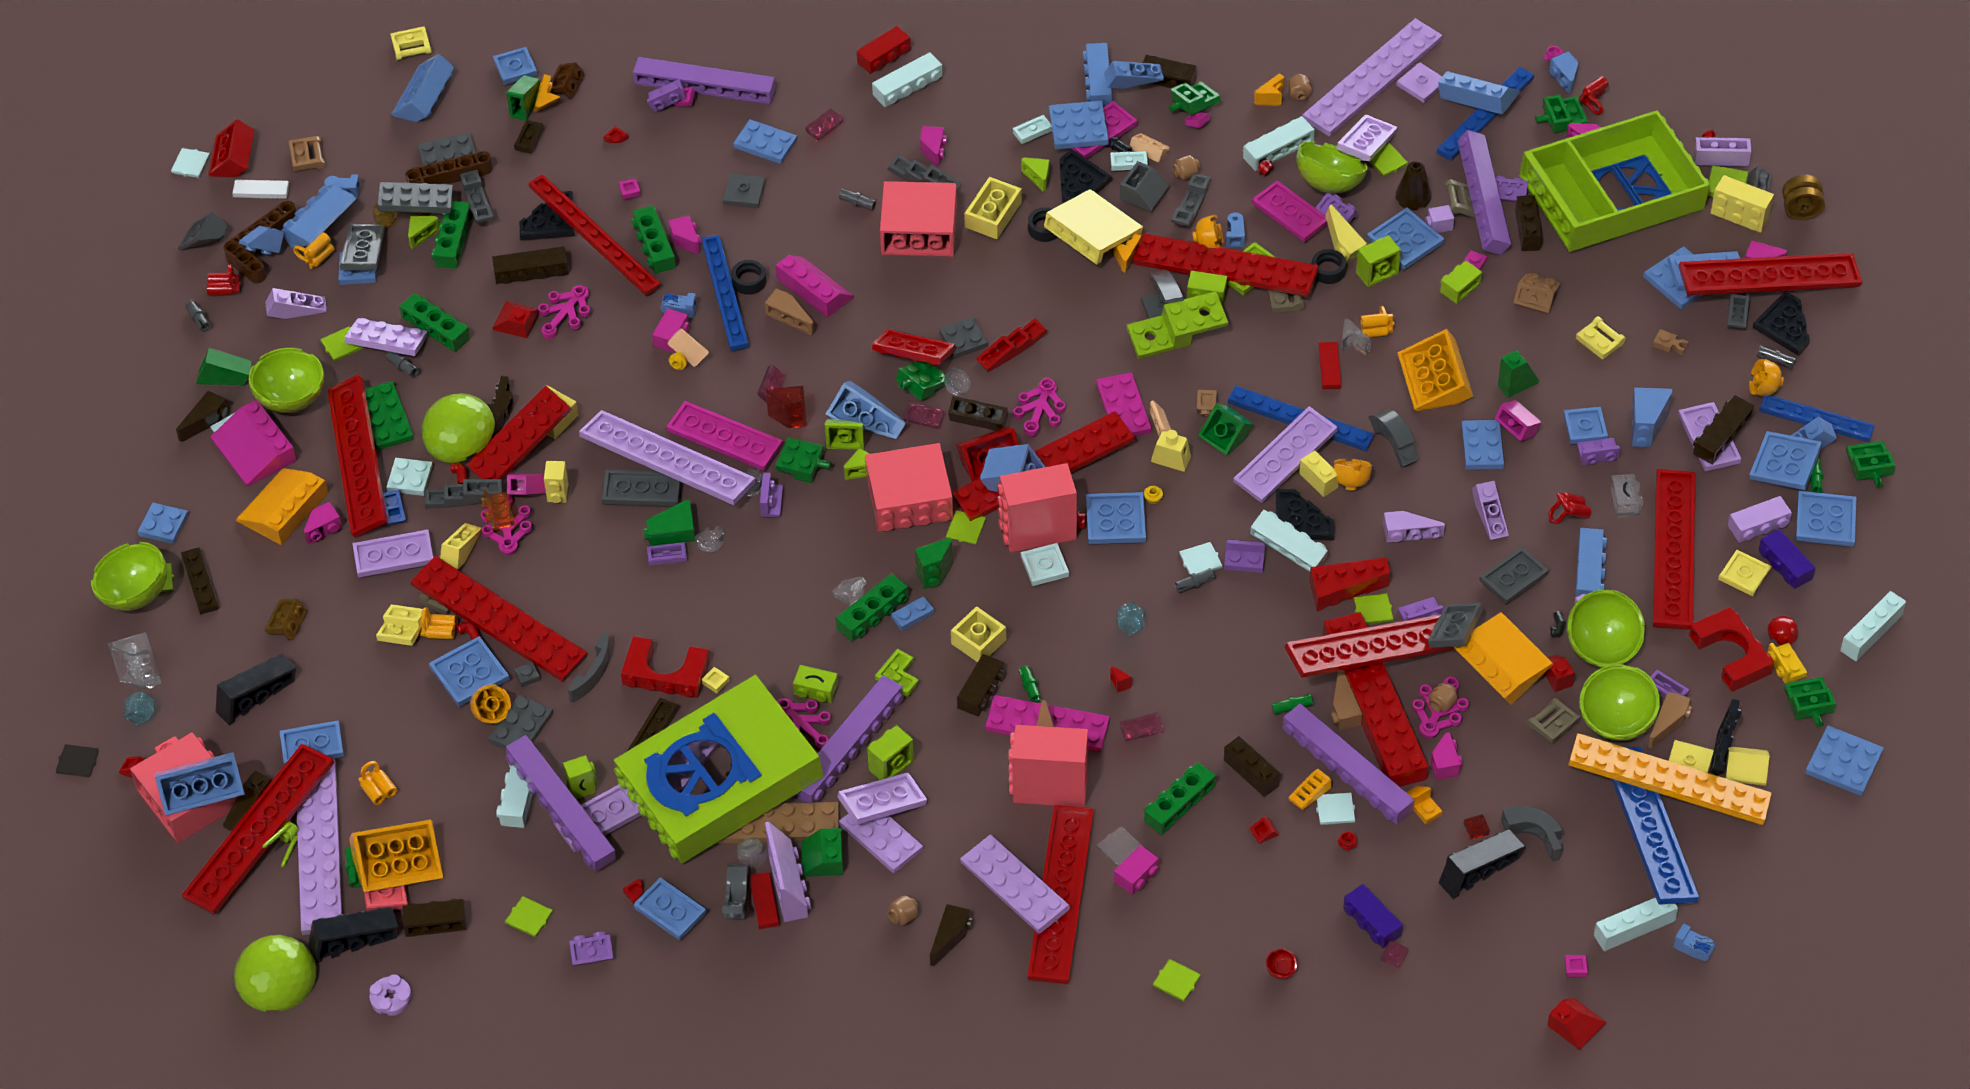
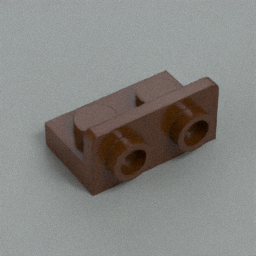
M576 62L560 64L551 80V94L564 92L568 99L574 97L584 77L583 71Z

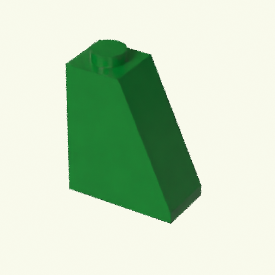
M523 75L507 91L510 118L524 121L528 119L536 102L540 79Z
M208 348L200 365L196 384L244 386L246 380L249 379L252 361Z
M1517 350L1501 357L1498 387L1507 398L1539 383L1535 373Z
M690 499L647 519V528H643L645 540L649 539V546L695 541Z

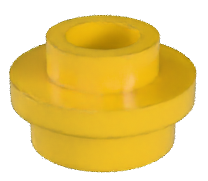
M676 352L669 357V363L673 368L682 370L687 365V358L683 353Z
M1149 486L1144 490V498L1150 504L1158 503L1163 497L1161 488L1157 486Z

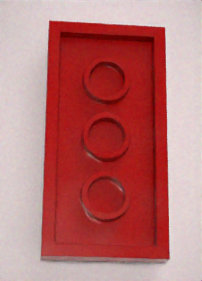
M887 329L872 343V350L878 351L880 354H891L898 358H909L916 362L923 361L936 366L941 365L955 351V344Z

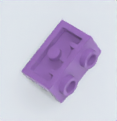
M678 79L649 92L647 103L656 112L685 99L682 81Z
M1504 176L1495 177L1501 201L1516 202L1517 196H1526L1528 181H1523L1522 178L1506 179Z
M1326 193L1316 206L1317 210L1326 215L1328 207L1332 205L1348 223H1350L1353 217L1355 219L1359 217L1356 213L1357 209L1350 203L1344 204L1342 202L1343 199L1336 194L1332 196Z
M1614 438L1578 442L1576 445L1582 465L1619 460L1620 446H1616Z
M763 473L760 496L761 517H780L783 485H775V481L771 480V473Z
M1227 540L1224 570L1263 573L1265 543Z
M1431 597L1398 608V614L1402 621L1440 615L1444 608L1442 605L1438 606L1435 598Z
M605 932L593 933V937L585 938V935L574 936L573 940L569 941L573 966L613 959L610 934L606 935Z

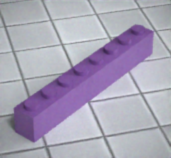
M638 57L633 70L634 84L660 88L680 79L684 88L693 87L697 94L770 105L776 90L775 77Z
M1467 130L1457 142L1482 248L1484 251L1502 255L1511 245L1486 137L1483 134Z
M884 675L879 679L818 752L824 777L795 794L794 797L804 803H816V801L822 799L826 789L834 784L836 777L845 771L850 760L856 758L860 748L868 743L870 736L879 730L884 719H888L894 707L902 702L904 698L902 685Z
M1302 704L1297 705L1283 717V729L1286 734L1293 736L1302 747H1306L1316 759H1320L1326 764L1330 771H1334L1339 775L1344 783H1348L1353 787L1358 795L1366 798L1372 807L1379 809L1385 818L1392 820L1397 825L1413 811L1414 799Z
M524 735L506 746L507 755H505V758L509 765H514L519 778L527 782L529 791L537 795L542 808H547L552 821L560 825L562 834L566 838H570L575 851L583 855L585 864L588 867L591 866L596 872L616 860L615 849L530 739Z

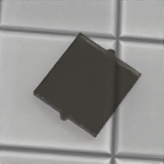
M65 744L61 756L58 757L59 763L56 773L90 778L92 769L96 765L99 749Z

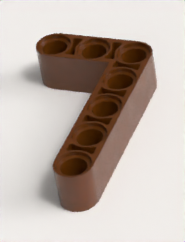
M480 151L412 168L405 173L406 182L447 185L461 181L460 174L478 170L479 176L487 175L493 170L491 155L487 151ZM416 212L417 216L431 215V213Z
M284 201L224 244L226 261L251 282L261 283L265 280L266 274L263 262L252 254L254 251L246 250L245 245L239 244L240 240L259 226L281 231L284 228L283 224L296 216L294 202Z

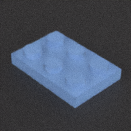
M749 119L733 144L735 149L782 164L797 142V135Z
M1463 420L1461 428L1465 469H1503L1504 459L1500 423L1497 420Z
M339 720L280 731L284 765L301 743L333 759L344 757Z
M661 877L633 904L635 910L679 941L707 914L704 907Z

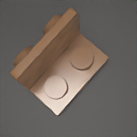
M1536 273L1525 274L1518 283L1513 303L1549 313L1554 294L1559 289L1561 283L1553 278H1541Z

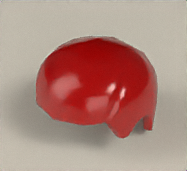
M1782 615L1772 619L1768 624L1770 639H1775L1780 646L1786 643L1791 645L1796 642L1798 628L1795 620Z
M1280 948L1269 952L1266 958V969L1272 977L1284 980L1292 977L1297 970V958L1291 951Z

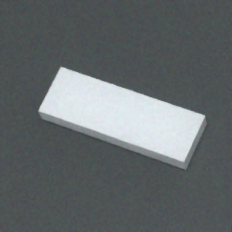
M235 180L233 197L287 199L289 181Z

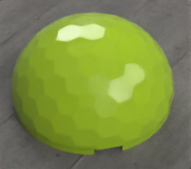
M1307 141L1300 144L1296 155L1297 167L1303 179L1313 188L1325 193H1343L1352 190L1364 179L1367 165H1363L1358 157L1345 154L1338 150L1337 146L1324 143V146L1314 145L1315 141Z
M281 348L264 354L251 367L249 373V386L256 400L267 409L279 413H293L307 408L318 398L324 384V371L318 358L313 354L310 355L302 352V349Z
M450 394L436 401L426 412L422 422V440L427 451L435 459L446 463L461 462L467 460L466 457L475 452L478 454L487 445L494 432L495 420L489 406L481 399L469 394Z
M139 542L140 544L134 545L127 543L106 554L95 567V574L93 580H91L95 596L106 606L120 611L137 610L147 606L156 599L165 585L167 566L162 553L154 545L146 542Z
M1602 589L1584 595L1575 603L1568 616L1567 635L1572 649L1582 660L1598 667H1605L1613 664H1624L1636 655L1644 640L1645 623L1640 609L1632 599L1618 591Z
M1624 664L1608 665L1595 671L1584 683L1580 694V710L1588 727L1599 736L1614 741L1634 739L1645 733L1656 720L1660 708L1658 689L1651 677L1637 667H1630Z
M283 935L262 937L246 947L239 956L234 970L235 987L242 1000L257 1010L265 1012L267 1010L284 1011L298 1005L311 993L316 982V962L309 949L292 937Z

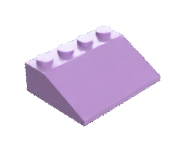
M765 822L768 856L783 920L788 922L808 918L807 909H811L809 897L804 896V892H807L805 880H800V876L803 875L801 864L796 863V859H799L797 847H793L791 839L770 822Z

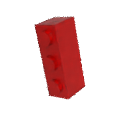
M898 26L892 28L856 51L857 63L869 74L880 70L886 64L893 62L896 58L911 50L910 36Z

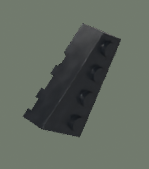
M280 654L242 673H238L228 680L222 681L217 684L215 712L230 726L235 722L234 718L240 714L245 716L249 713L248 709L256 703L258 705L264 703L269 694L275 695L295 681L296 667L283 654Z
M1510 829L1502 833L1498 832L1487 840L1483 839L1478 844L1467 846L1458 853L1450 854L1446 859L1447 862L1438 883L1452 899H1455L1459 896V891L1464 888L1466 891L1474 887L1473 884L1480 878L1484 881L1494 873L1495 869L1499 872L1517 861L1521 856L1524 845Z
M392 907L359 911L347 915L341 914L329 918H318L317 920H312L308 945L315 962L319 963L322 962L321 958L330 955L331 958L339 957V953L346 950L355 952L366 944L371 947L396 939L398 924Z

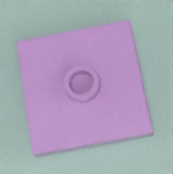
M1419 62L1397 81V86L1424 103L1439 91L1438 81L1442 76Z

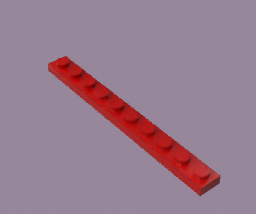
M542 174L529 182V188L645 296L660 288L659 281L548 178Z

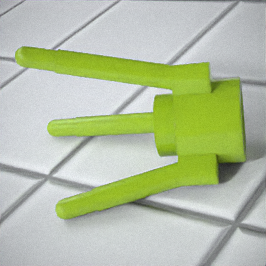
M289 821L262 846L266 848L278 838L285 843L291 841L281 867L285 866L295 843L298 841L297 834L299 829L294 823Z

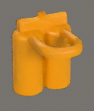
M323 232L306 248L296 245L293 251L299 259L309 265L310 269H313L326 260L335 249L330 244V237ZM298 250L304 252V256H302Z
M1380 306L1379 314L1361 316V337L1366 339L1387 336L1389 333H1393V325H1395L1393 314H1387L1385 307Z
M423 608L420 636L428 639L455 638V628L458 625L457 615L431 614L429 608Z
M376 761L367 762L361 768L362 777L358 779L360 786L374 805H379L385 798H391L396 795L398 789L385 772L379 769V764ZM370 766H374V767H375L373 771H371V772L367 771V772L365 773V771H366V769H367L368 767H370Z

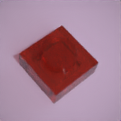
M1483 814L1464 819L1463 824L1470 840L1489 835L1490 830Z

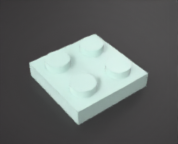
M395 458L387 484V492L399 489V493L424 496L433 468L432 462Z
M1057 543L1021 552V559L1032 586L1069 577V570Z

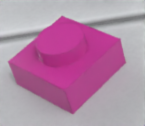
M693 87L684 88L686 98L674 103L676 107L692 106L695 94Z
M1198 112L1188 116L1184 121L1186 126L1201 128L1210 120L1209 113Z
M636 178L618 182L623 200L641 196Z
M1471 250L1464 261H1468L1481 271L1487 262V256Z
M1565 955L1566 977H1587L1586 955Z

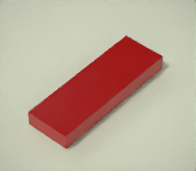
M1319 342L1322 389H1341L1337 342Z
M769 872L749 875L759 930L779 926Z

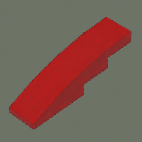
M1034 318L1023 328L1020 326L1007 337L1002 335L979 355L976 360L987 371H990L1019 355L1048 333V331Z

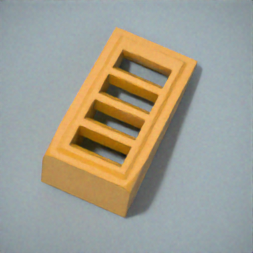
M1316 769L1288 798L1297 807L1304 810L1331 789V779L1322 771Z

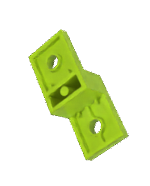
M1214 291L1187 298L1183 301L1164 304L1161 316L1127 324L1126 329L1137 358L1141 359L1190 346L1192 335L1228 326V321L1217 292ZM1206 310L1209 312V315L1202 316L1199 312ZM1151 334L1155 339L1147 340L1145 336Z

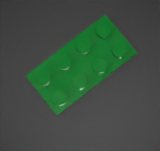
M393 381L366 388L365 393L372 434L377 449L381 450L414 440Z

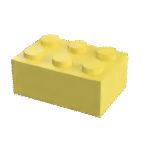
M1723 175L1715 188L1711 214L1761 233L1770 218L1774 194Z
M989 177L965 212V228L998 239L1022 203V189Z

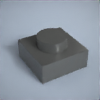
M533 662L514 668L522 687L540 681Z

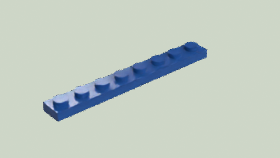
M1519 67L1502 86L1517 89L1521 93L1534 80V74ZM1477 108L1437 148V154L1452 161L1460 153L1457 142L1467 130L1480 133L1499 114Z
M714 235L701 238L730 351L749 348L720 236Z
M1236 385L1228 398V404L1288 425L1305 410ZM1325 417L1338 427V431L1330 438L1331 440L1367 452L1374 439L1373 433Z

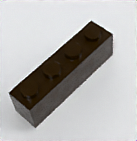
M565 246L492 256L496 285L569 274Z
M1736 395L1730 401L1727 400L1723 410L1715 414L1713 422L1707 424L1703 434L1697 436L1694 440L1693 455L1713 465L1752 418L1754 405Z

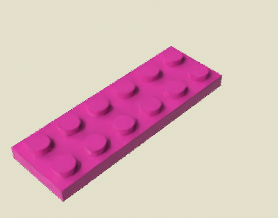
M687 401L683 402L666 426L667 432L762 471L767 469L783 446V440Z
M994 695L985 731L1011 735V732L1015 733V725L1037 726L1041 703ZM1048 705L1054 727L1088 729V750L1102 751L1110 716Z

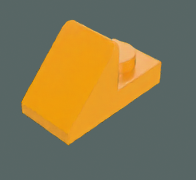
M1279 73L1255 90L1254 104L1280 106L1282 104L1281 92L1284 89L1285 77Z
M544 74L541 79L533 112L537 113L558 102L560 96L550 93L552 82H550L551 76Z
M1134 234L1131 240L1128 239L1126 245L1119 244L1113 248V254L1122 272L1126 273L1133 261L1137 247L1141 243V235Z
M1416 786L1406 792L1414 799L1413 811L1425 825L1442 816V810L1430 797L1431 788Z

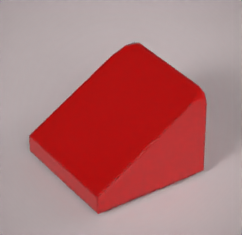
M1114 666L1110 667V680L1117 692L1130 689L1132 687V677Z
M141 756L127 757L118 773L133 778L130 768L144 759Z
M1266 816L1249 827L1259 844L1280 835L1273 822Z

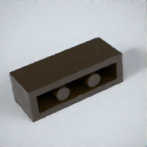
M1145 55L1143 63L1160 64L1164 78L1162 81L1150 84L1167 88H1174L1185 82L1190 86L1194 85L1197 72L1196 65Z
M1535 195L1517 196L1515 213L1521 251H1540L1542 235Z
M952 396L948 411L950 421L994 431L1005 428L1009 416L1007 407L958 396Z
M982 654L957 696V709L978 717L982 710H986L989 698L995 695L999 681L1002 682L1005 677L1006 671L1004 670L1003 661Z
M1240 736L1224 747V761L1263 797H1266L1279 787L1280 773Z
M464 899L431 901L422 904L412 903L402 906L403 927L406 937L467 930Z

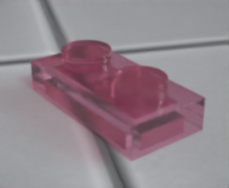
M830 108L807 125L805 131L819 141L843 123V117Z
M774 365L769 366L757 395L767 404H775L786 375Z
M909 402L904 412L903 420L939 429L945 416V411Z
M1158 712L1120 722V729L1125 742L1163 733L1164 730Z

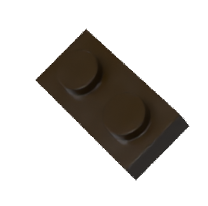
M526 120L514 144V149L532 153L543 131V123Z

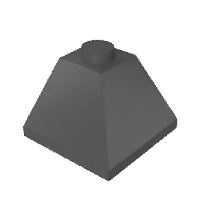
M210 212L191 224L177 249L181 251L211 244L216 240L220 241L225 236V230L228 225L213 212Z

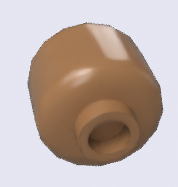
M1296 74L1289 80V93L1293 99L1302 101L1311 96L1312 86L1308 76Z
M1191 155L1177 158L1172 166L1175 177L1185 181L1191 179L1193 173L1198 174L1200 169L1198 159H1194Z
M1438 684L1428 695L1429 706L1436 712H1447L1458 700L1456 689L1450 684Z
M901 896L889 904L888 917L892 923L904 926L917 917L918 904L913 898Z

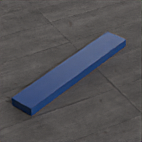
M1771 395L1763 397L1759 412L1805 425L1820 417L1832 424L1835 433L1865 442H1870L1875 426L1871 423Z

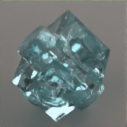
M1134 601L1124 604L1117 610V625L1127 636H1130L1144 628L1145 613Z
M140 691L129 695L124 702L123 717L138 726L149 720L153 714L155 699Z

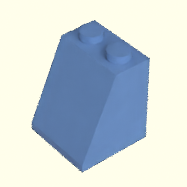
M1634 388L1630 410L1631 446L1651 447L1668 417L1672 389Z
M1029 444L992 448L988 451L980 480L989 491L998 492L997 484H1000V476L1045 468V465Z

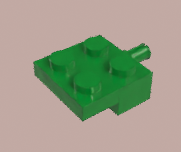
M1185 82L1171 89L1172 101L1175 104L1170 105L1169 110L1173 113L1178 109H1184L1190 115L1196 114L1205 108L1212 107L1214 104L1221 102L1220 95L1202 82L1193 86Z
M1561 95L1543 98L1542 105L1545 114L1535 116L1536 123L1547 121L1553 133L1568 130L1570 123L1588 124L1577 96L1563 99Z
M923 361L914 362L899 368L896 376L899 388L901 390L906 388L920 401L934 396L936 389L947 386L950 381L934 365Z
M788 437L775 466L777 471L794 474V479L812 483L818 468L822 467L830 470L831 462L822 460L824 456L823 445Z
M1884 441L1846 447V453L1856 480L1873 479L1875 487L1878 488V486H1883L1881 477L1894 474L1895 463L1891 452L1887 451Z
M1823 677L1784 684V690L1796 720L1813 718L1815 726L1822 727L1824 722L1821 716L1834 713L1836 703L1830 688L1827 689Z

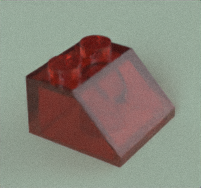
M803 386L766 389L769 417L787 428L807 427Z

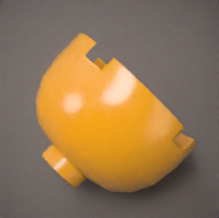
M1216 214L1204 217L1198 221L1196 231L1193 232L1195 243L1198 242L1199 245L1204 244L1207 248L1222 247L1220 242L1224 243L1220 223L1216 224L1215 219H1218Z
M1758 359L1751 371V375H1754L1753 381L1749 380L1750 393L1760 397L1773 395L1783 385L1784 379L1781 370L1776 363L1769 360Z
M1346 459L1335 460L1334 469L1337 474V482L1345 486L1347 490H1357V487H1361L1369 481L1372 464L1370 465V462L1352 459V461L1346 462Z
M494 684L480 687L471 696V712L477 720L483 723H499L506 718L511 707L510 697L506 690Z

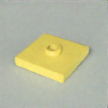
M1736 550L1720 573L1718 580L1754 596L1770 572L1771 566Z
M1675 740L1669 761L1708 773L1714 750Z

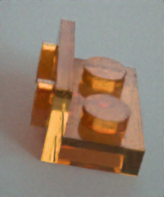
M487 489L483 490L484 497L481 498L483 509L487 508V512H484L487 523H491L492 530L515 525L507 492L488 495Z

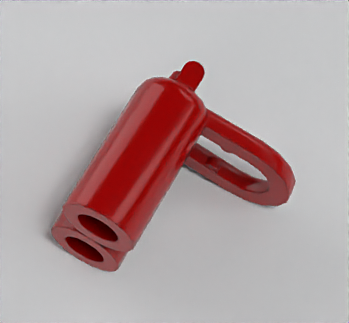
M1600 76L1587 85L1580 95V104L1586 105L1596 115L1603 113V107L1597 98L1605 93V88L1609 85L1608 80L1604 76ZM1594 102L1598 106L1599 111H1597L1590 103Z
M231 264L228 265V273H208V296L233 295L239 292L241 276L234 274Z
M1563 492L1556 495L1558 501L1550 508L1548 513L1549 521L1553 524H1559L1566 515L1587 519L1591 515V508L1585 505L1584 497ZM1562 505L1564 512L1560 514L1557 520H1554L1553 512Z

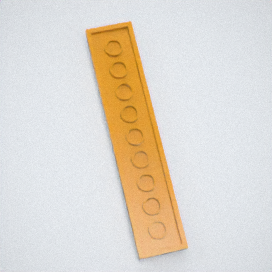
M1577 733L1568 764L1578 769L1760 825L1764 824L1771 797V792Z

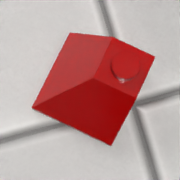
M506 301L492 329L527 338L539 315V311L537 308Z
M1569 998L1562 1000L1549 1013L1547 1026L1580 1051L1606 1025V1022L1577 999Z

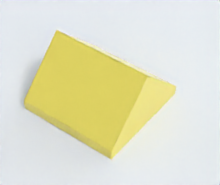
M1729 747L1726 761V779L1739 783L1766 786L1770 757L1768 751Z

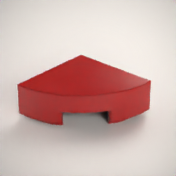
M615 126L603 136V139L608 143H621L629 139V136L626 132Z
M640 878L622 888L623 893L632 904L643 895V886Z

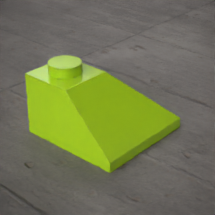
M839 419L826 420V449L858 450L860 448L864 450L863 423Z

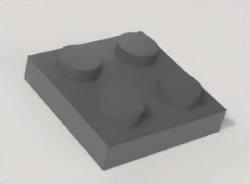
M973 317L939 328L943 341L955 344V351L951 354L954 359L988 347V342Z

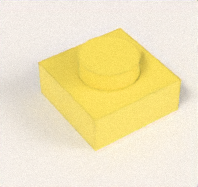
M715 667L702 678V684L715 693H718L730 681L728 675Z

